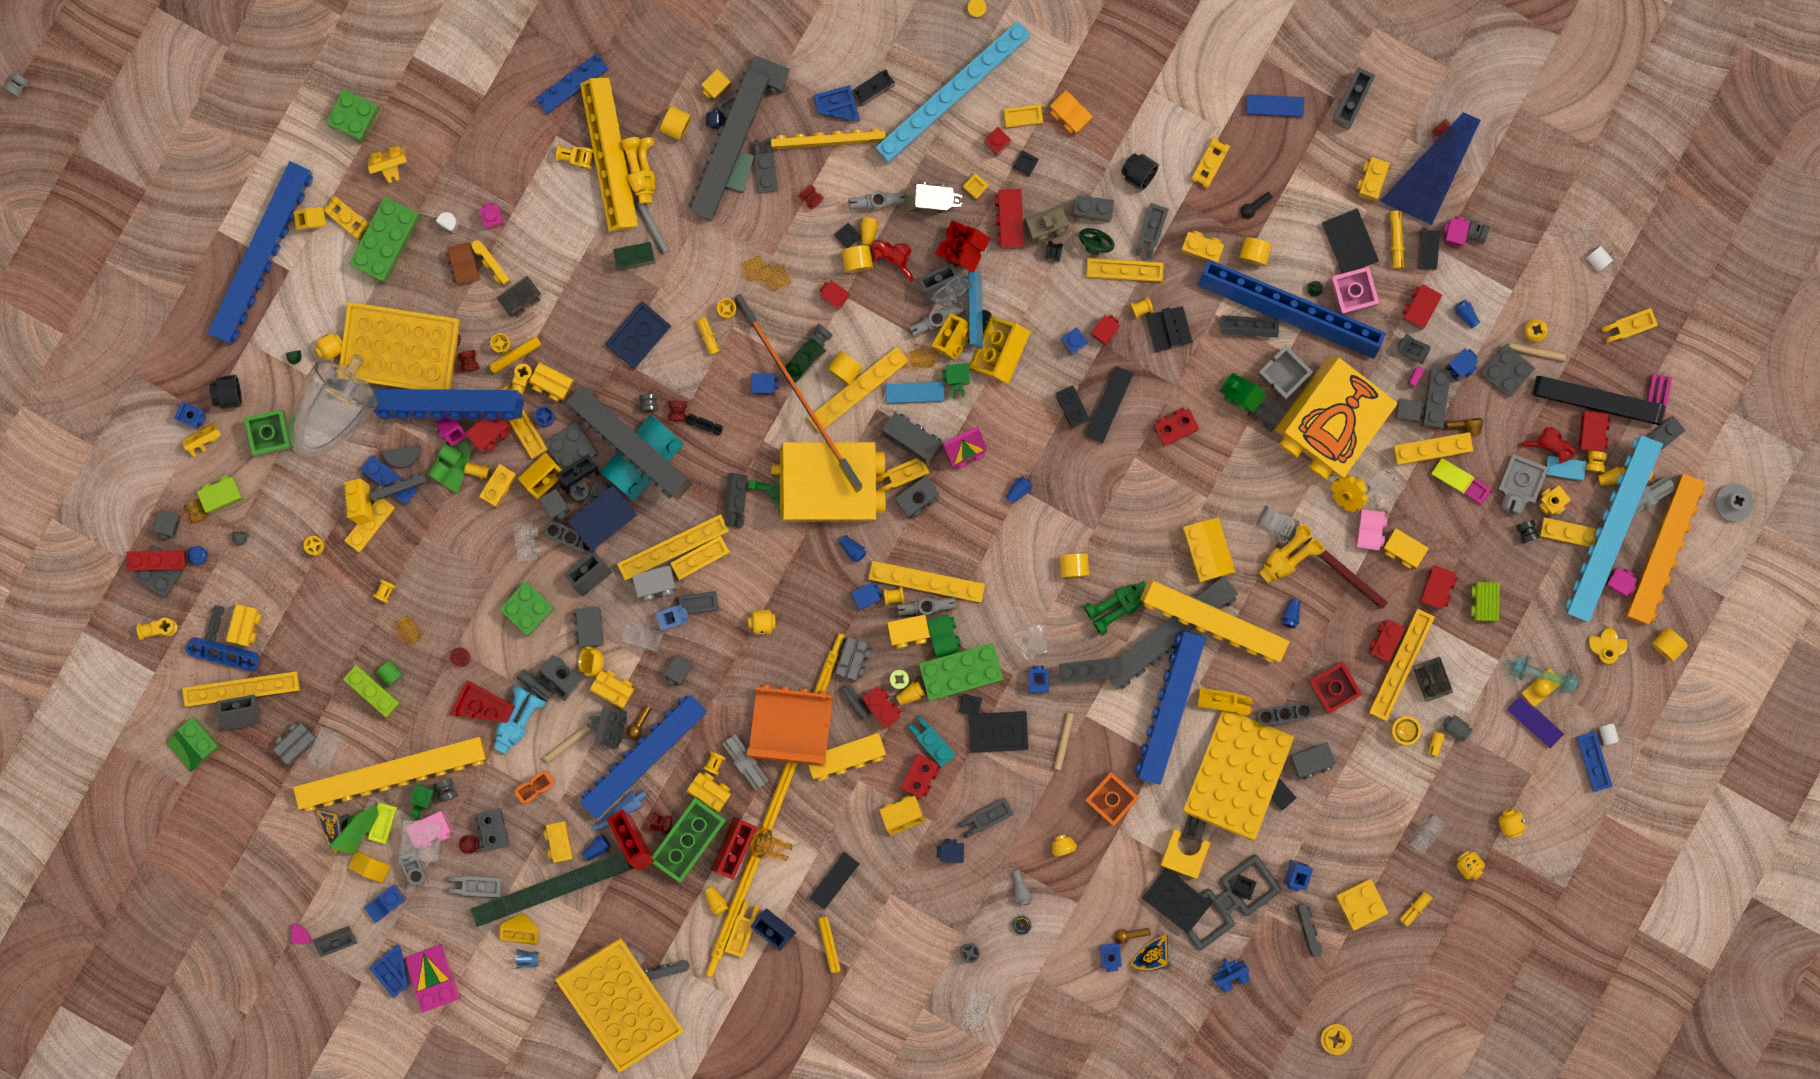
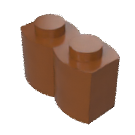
M470 242L447 248L448 253H445L448 265L452 264L453 271L450 272L453 283L457 282L458 286L481 280Z

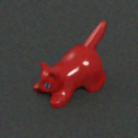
M872 241L873 247L870 250L873 262L882 258L888 260L900 268L909 281L912 282V273L906 267L909 255L911 254V248L904 243H897L892 246L887 241Z
M1552 427L1545 428L1537 441H1525L1521 444L1523 447H1541L1557 453L1560 464L1572 460V453H1578V450L1568 441H1563L1562 435Z

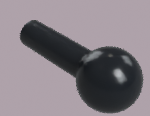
M1268 191L1252 204H1244L1240 210L1242 217L1246 219L1252 218L1259 207L1273 198L1272 194Z

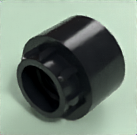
M1135 153L1127 159L1121 173L1125 176L1127 183L1139 191H1143L1156 175L1159 164L1143 153L1140 155Z
M236 374L217 377L216 381L210 383V396L214 407H221L222 410L242 407L241 388Z

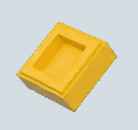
M976 173L962 186L976 200L989 187Z

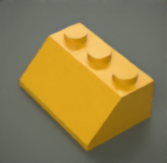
M991 316L983 333V349L976 350L969 369L994 380L1009 384L1031 331L1017 323Z
M1219 517L1182 528L1198 583L1235 573Z

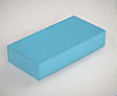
M1547 456L1546 467H1549L1547 476L1584 481L1586 461L1572 459L1560 464L1559 457Z

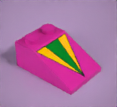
M978 426L944 442L942 446L952 469L955 467L961 469L968 465L967 461L971 459L977 461L985 457L984 453L987 452Z
M442 944L405 957L422 1013L461 999Z

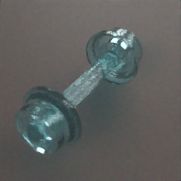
M1528 655L1526 657L1517 656L1515 662L1512 663V675L1519 677L1521 681L1525 673L1562 684V694L1565 692L1573 694L1576 687L1579 686V675L1573 673L1571 669H1568L1565 677L1529 666L1530 656Z

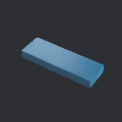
M943 382L886 384L887 404L944 401Z

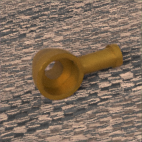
M1483 418L1458 421L1447 420V430L1465 428L1467 433L1470 432V435L1481 434Z

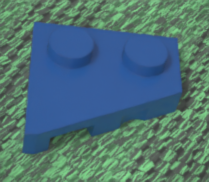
M850 85L814 95L819 115L855 122L860 121Z
M399 944L369 968L393 998L409 986L403 954Z

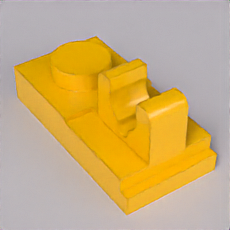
M214 422L182 440L184 449L188 450L193 457L197 456L194 451L196 447L201 448L205 452L204 444L214 442L221 435L219 426Z

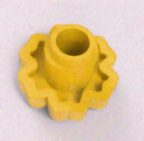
M1346 475L1344 478H1337L1332 483L1331 490L1334 493L1332 498L1338 506H1343L1346 511L1356 512L1366 505L1368 501V496L1365 494L1367 489L1364 480L1361 478Z

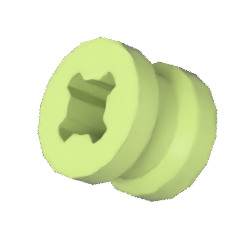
M903 670L894 671L890 676L891 685L896 689H904L909 683L908 674Z

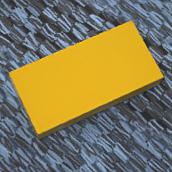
M1041 104L1003 109L1005 128L1043 124Z

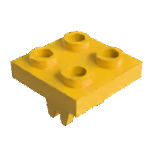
M399 145L390 147L389 151L372 153L368 157L370 174L382 171L388 183H392V177H395V180L398 181V165L407 162L404 146L399 147Z

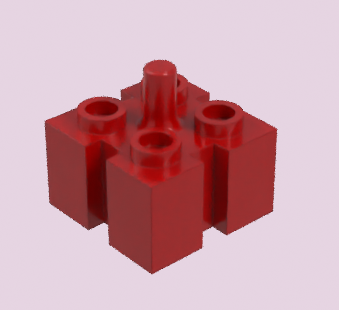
M951 221L945 233L947 238L945 242H940L935 255L949 264L953 263L954 266H960L965 270L974 272L981 259L980 251H985L991 238L978 229Z

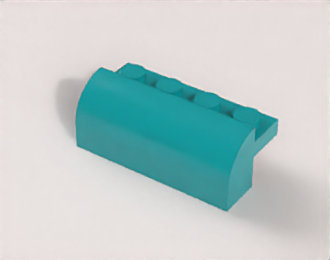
M651 414L635 432L668 462L684 445L682 441ZM619 450L600 473L632 501H635L650 484L648 480L650 476L646 473L644 475L640 474L635 469L637 465L633 461L629 464L621 457L623 453Z

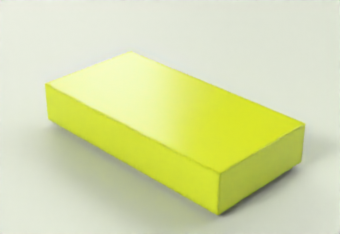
M1441 458L1431 473L1434 477L1463 494L1474 480L1472 475Z
M378 802L377 810L379 814L369 832V840L387 844L398 807Z

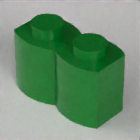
M949 614L926 620L936 657L959 651L958 647H961L960 639L953 632V629L956 628L954 617L950 618Z

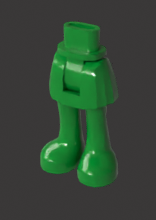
M1144 581L1138 585L1130 584L1115 589L1113 596L1097 605L1091 603L1083 605L1085 612L1092 621L1119 603L1120 607L1093 621L1094 627L1101 636L1107 633V627L1113 621L1126 613L1131 616L1143 604L1140 597L1146 586Z

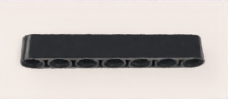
M1536 376L1532 395L1654 425H1662L1666 406L1543 376Z

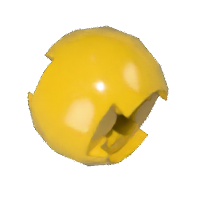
M1538 318L1528 321L1524 328L1527 339L1535 343L1545 340L1549 332L1547 324ZM1538 326L1541 333L1535 335L1532 328Z

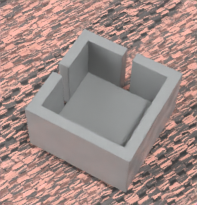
M1285 345L1257 375L1268 386L1273 384L1272 390L1285 401L1313 371Z
M670 565L632 575L637 596L640 600L643 599L644 602L656 599L655 596L662 594L663 597L673 595L674 591L677 590Z

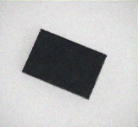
M1358 208L1322 222L1342 274L1379 262Z
M1026 711L969 714L971 753L1028 749Z
M1165 868L1142 898L1187 934L1190 933L1212 904L1167 868Z

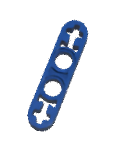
M197 637L191 638L185 647L187 654L192 657L247 671H254L260 663V657L255 652ZM209 649H216L218 655H212ZM233 653L234 655H236L237 659L232 660L228 657L227 654Z

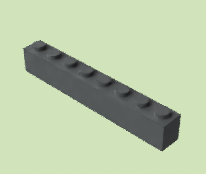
M749 69L746 72L743 71L739 80L742 83L740 89H736L732 97L734 101L732 108L728 107L725 114L727 121L725 125H721L717 135L720 136L718 143L714 142L710 153L713 154L711 160H707L703 168L705 175L703 179L700 178L696 185V189H698L696 197L692 196L689 202L691 212L713 220L770 81L769 77Z
M582 385L567 400L566 403L571 407L569 411L576 417L579 415L583 417L582 422L589 429L594 427L597 430L595 432L597 436L602 440L608 439L610 441L608 445L614 451L620 450L623 453L621 457L629 464L633 461L637 465L635 469L642 475L646 473L650 476L648 480L655 487L660 485L663 488L661 492L669 499L673 497L678 501L693 484Z
M1223 576L1195 599L1220 609L1225 604L1228 607L1237 600L1235 596L1238 593ZM1173 615L1120 657L1122 677L1108 678V680L1116 689L1119 687L1124 689L1131 683L1129 681L1131 677L1135 675L1138 678L1146 671L1144 669L1145 666L1149 663L1153 666L1161 660L1159 656L1163 652L1168 654L1175 649L1174 640L1176 634L1180 633L1181 629L1190 632L1196 625L1192 623L1185 625L1178 621V617Z

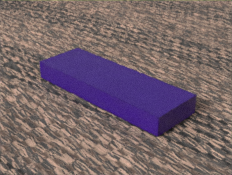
M1522 695L1507 709L1549 748L1564 735L1558 727Z

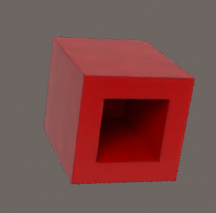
M998 126L984 140V144L997 157L1011 143V139Z
M832 280L829 283L825 282L819 290L821 292L820 298L838 311L850 296L849 292Z
M1104 315L1090 335L1106 346L1119 329L1120 325L1117 324L1119 321L1112 315Z

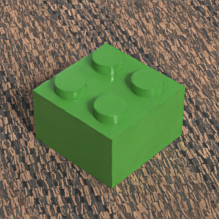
M343 89L326 124L364 143L380 109L377 105Z
M280 409L244 418L253 456L258 457L293 449L284 410Z
M525 581L499 610L527 636H530L553 612L555 607Z

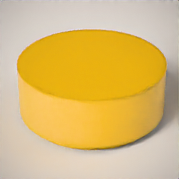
M971 0L968 3V13L974 18H980L986 13L987 6L983 0Z

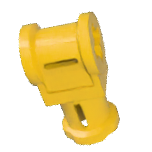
M558 144L555 161L564 160L576 167L591 170L593 149L575 146L571 149Z
M527 364L516 366L510 389L518 390L522 395L531 379L532 373L531 368ZM522 372H526V375L520 377V374H522Z
M161 618L159 621H153L149 624L142 625L138 623L136 629L139 640H144V638L151 636H172L177 632L178 626L172 619ZM170 624V627L165 630L164 627Z

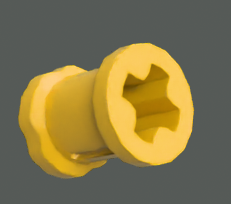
M1148 296L1145 297V300L1135 304L1133 302L1130 303L1136 319L1145 313L1154 312Z
M380 579L381 584L377 592L373 593L372 596L388 604V598L396 586Z
M903 587L894 590L883 589L886 606L898 602L905 604Z
M710 751V758L706 766H703V769L719 775L718 770L722 761H725L726 758Z

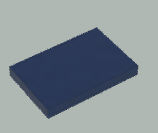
M642 301L605 346L635 370L672 326Z
M613 485L568 522L588 547L594 551L638 515Z

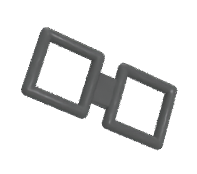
M1252 855L1220 879V883L1226 892L1218 898L1211 889H1206L1200 893L1204 898L1209 899L1226 923L1202 941L1192 929L1187 936L1198 950H1203L1235 926V922L1229 913L1237 907L1245 916H1249L1281 892L1280 885L1258 855ZM1255 864L1272 889L1247 907L1240 896L1232 893L1233 886L1230 884V881Z

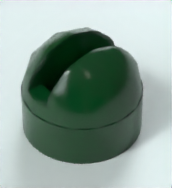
M1312 281L1309 283L1307 291L1311 296L1316 297L1322 293L1323 286L1319 281ZM1311 285L1320 287V290L1312 289Z
M301 350L287 352L286 358L291 364L299 363L302 358Z

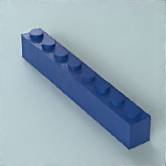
M375 389L372 411L378 418L388 420L389 418L406 420L407 418L424 420L425 418L460 420V418H467L473 421L478 419L513 421L514 419H521L525 397L518 390Z
M1182 629L1180 633L1176 634L1174 640L1176 647L1174 652L1170 653V666L1164 672L1163 681L1165 682L1163 688H1160L1158 691L1157 699L1159 701L1157 707L1155 706L1152 711L1151 717L1153 721L1146 730V736L1148 737L1146 743H1143L1140 749V754L1142 755L1140 762H1137L1135 765V776L1139 779L1161 785L1205 644L1206 637Z
M685 695L678 702L680 706L675 711L671 709L664 716L666 718L665 721L661 724L657 722L650 729L652 733L647 738L643 736L636 743L638 747L634 751L628 750L622 756L624 760L620 764L616 762L608 770L610 774L606 778L602 776L595 782L596 787L592 791L588 789L581 796L583 800L580 804L595 819H598L707 713L705 708L692 695L689 697Z

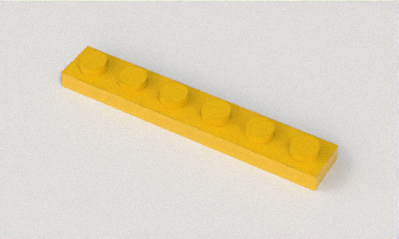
M880 128L870 129V132L863 133L862 130H852L849 134H843V131H834L832 135H824V133L819 132L805 137V134H795L793 138H786V135L775 136V139H771L772 150L873 143L882 142L886 135L885 131H881Z
M895 347L855 379L851 385L845 387L814 412L824 429L909 362L898 347ZM809 416V417H808L809 421L813 424V426H814V427L817 429V431L820 433V431L818 430L817 426L815 425V423L813 422V420H812L811 417Z
M720 514L617 563L624 580L627 581L633 578L632 575L653 569L728 533L729 529Z
M872 561L868 579L979 603L982 602L985 587L983 583Z
M1416 609L1369 714L1384 721L1388 720L1435 616Z
M296 671L184 687L182 690L185 707L254 694L256 697L300 691L298 672Z

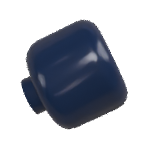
M712 109V111L706 114V126L712 129H720L721 125H724L725 122L724 113L720 112L719 109Z

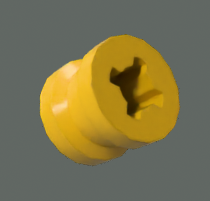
M310 536L304 541V549L308 554L317 556L324 551L325 544L321 538Z

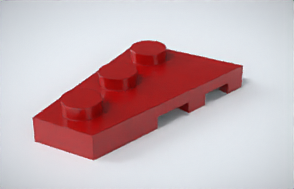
M466 680L450 715L508 723L515 705Z

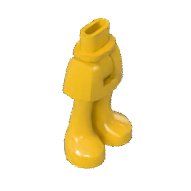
M639 137L623 139L622 146L631 167V174L627 175L629 183L635 195L639 197V204L653 203L652 195L655 190V175L648 163L647 150L654 146V138L639 139Z
M1301 523L1297 526L1294 538L1281 549L1275 548L1264 564V568L1259 571L1266 582L1270 583L1274 579L1277 580L1296 571L1295 566L1310 555H1320L1325 551L1322 543L1313 538L1294 556H1289L1292 551L1312 537L1311 530L1305 524Z

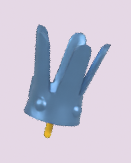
M516 949L518 955L525 956L516 958V965L518 966L516 969L528 966L539 967V960H545L544 958H539V952Z

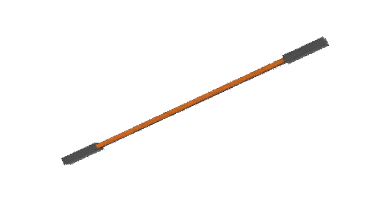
M741 294L736 295L734 302L750 327H753L838 459L839 467L856 493L861 491L862 484L847 460L842 458L759 328L757 319Z

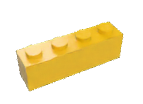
M1470 432L1394 445L1392 452L1395 466L1468 454L1473 452Z
M876 733L827 750L825 766H808L813 779L817 778L819 782L828 779V774L835 772L837 776L846 773V768L854 766V769L866 766L865 762L872 760L873 763L884 760L883 756L886 755L880 734Z

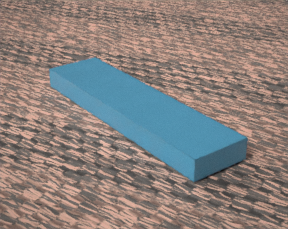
M969 271L970 345L974 348L983 349L982 277L977 271Z

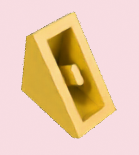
M356 851V854L353 855L348 866L354 872L380 883H384L391 867L359 851Z

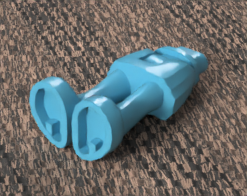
M514 685L512 690L514 694L512 704L515 705L511 717L508 723L498 722L496 730V742L493 748L504 754H507L509 748H513L527 733L524 728L535 709L543 708L547 702L541 697L531 694L516 723L514 719L523 702L530 694L528 690L518 685Z

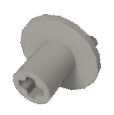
M1733 483L1720 489L1716 496L1715 505L1721 517L1728 521L1736 522L1744 520L1750 515L1753 510L1754 500L1748 488L1741 484Z

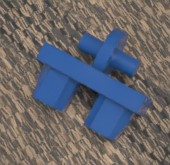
M1226 958L1222 959L1224 965L1218 967L1219 972L1212 975L1218 987H1221L1224 993L1233 988L1230 981L1237 978L1240 984L1248 982V972L1250 971L1243 960L1238 963L1235 960L1228 963Z

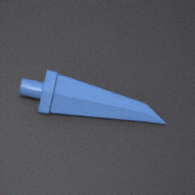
M642 790L635 795L631 791L590 830L603 829L609 826L607 819L621 809L628 814L638 808L640 809L643 806L640 801L648 796L647 793Z

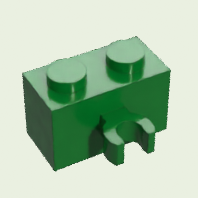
M1234 373L1227 378L1220 390L1225 396L1224 400L1231 405L1236 403L1239 409L1243 411L1249 410L1253 413L1266 396V393L1259 386Z

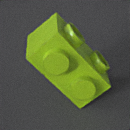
M227 475L219 478V482L216 484L208 483L200 487L201 490L197 491L205 513H213L244 499L234 477Z

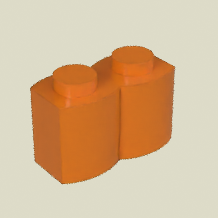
M542 771L536 774L530 782L521 784L514 793L521 804H527L534 801L540 793L549 791L556 782L549 771Z

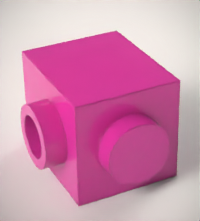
M493 202L483 205V208L479 209L486 230L505 225L498 204L494 205Z
M1458 216L1451 218L1449 222H1445L1443 233H1445L1444 243L1463 247L1470 223L1466 222L1465 218Z
M442 418V420L435 422L439 427L436 430L442 440L446 438L451 446L467 437L458 420Z
M1615 568L1606 581L1605 586L1626 597L1628 594L1632 595L1635 591L1637 579L1633 577L1634 574L1626 569L1622 571L1619 568Z

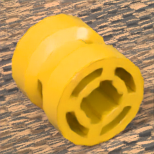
M725 298L717 304V311L720 317L731 319L735 316L737 309L733 300Z
M497 333L491 338L490 345L496 353L505 354L511 348V341L505 334Z
M1588 451L1587 458L1589 461L1586 464L1585 470L1604 473V461L1606 460L1607 453Z

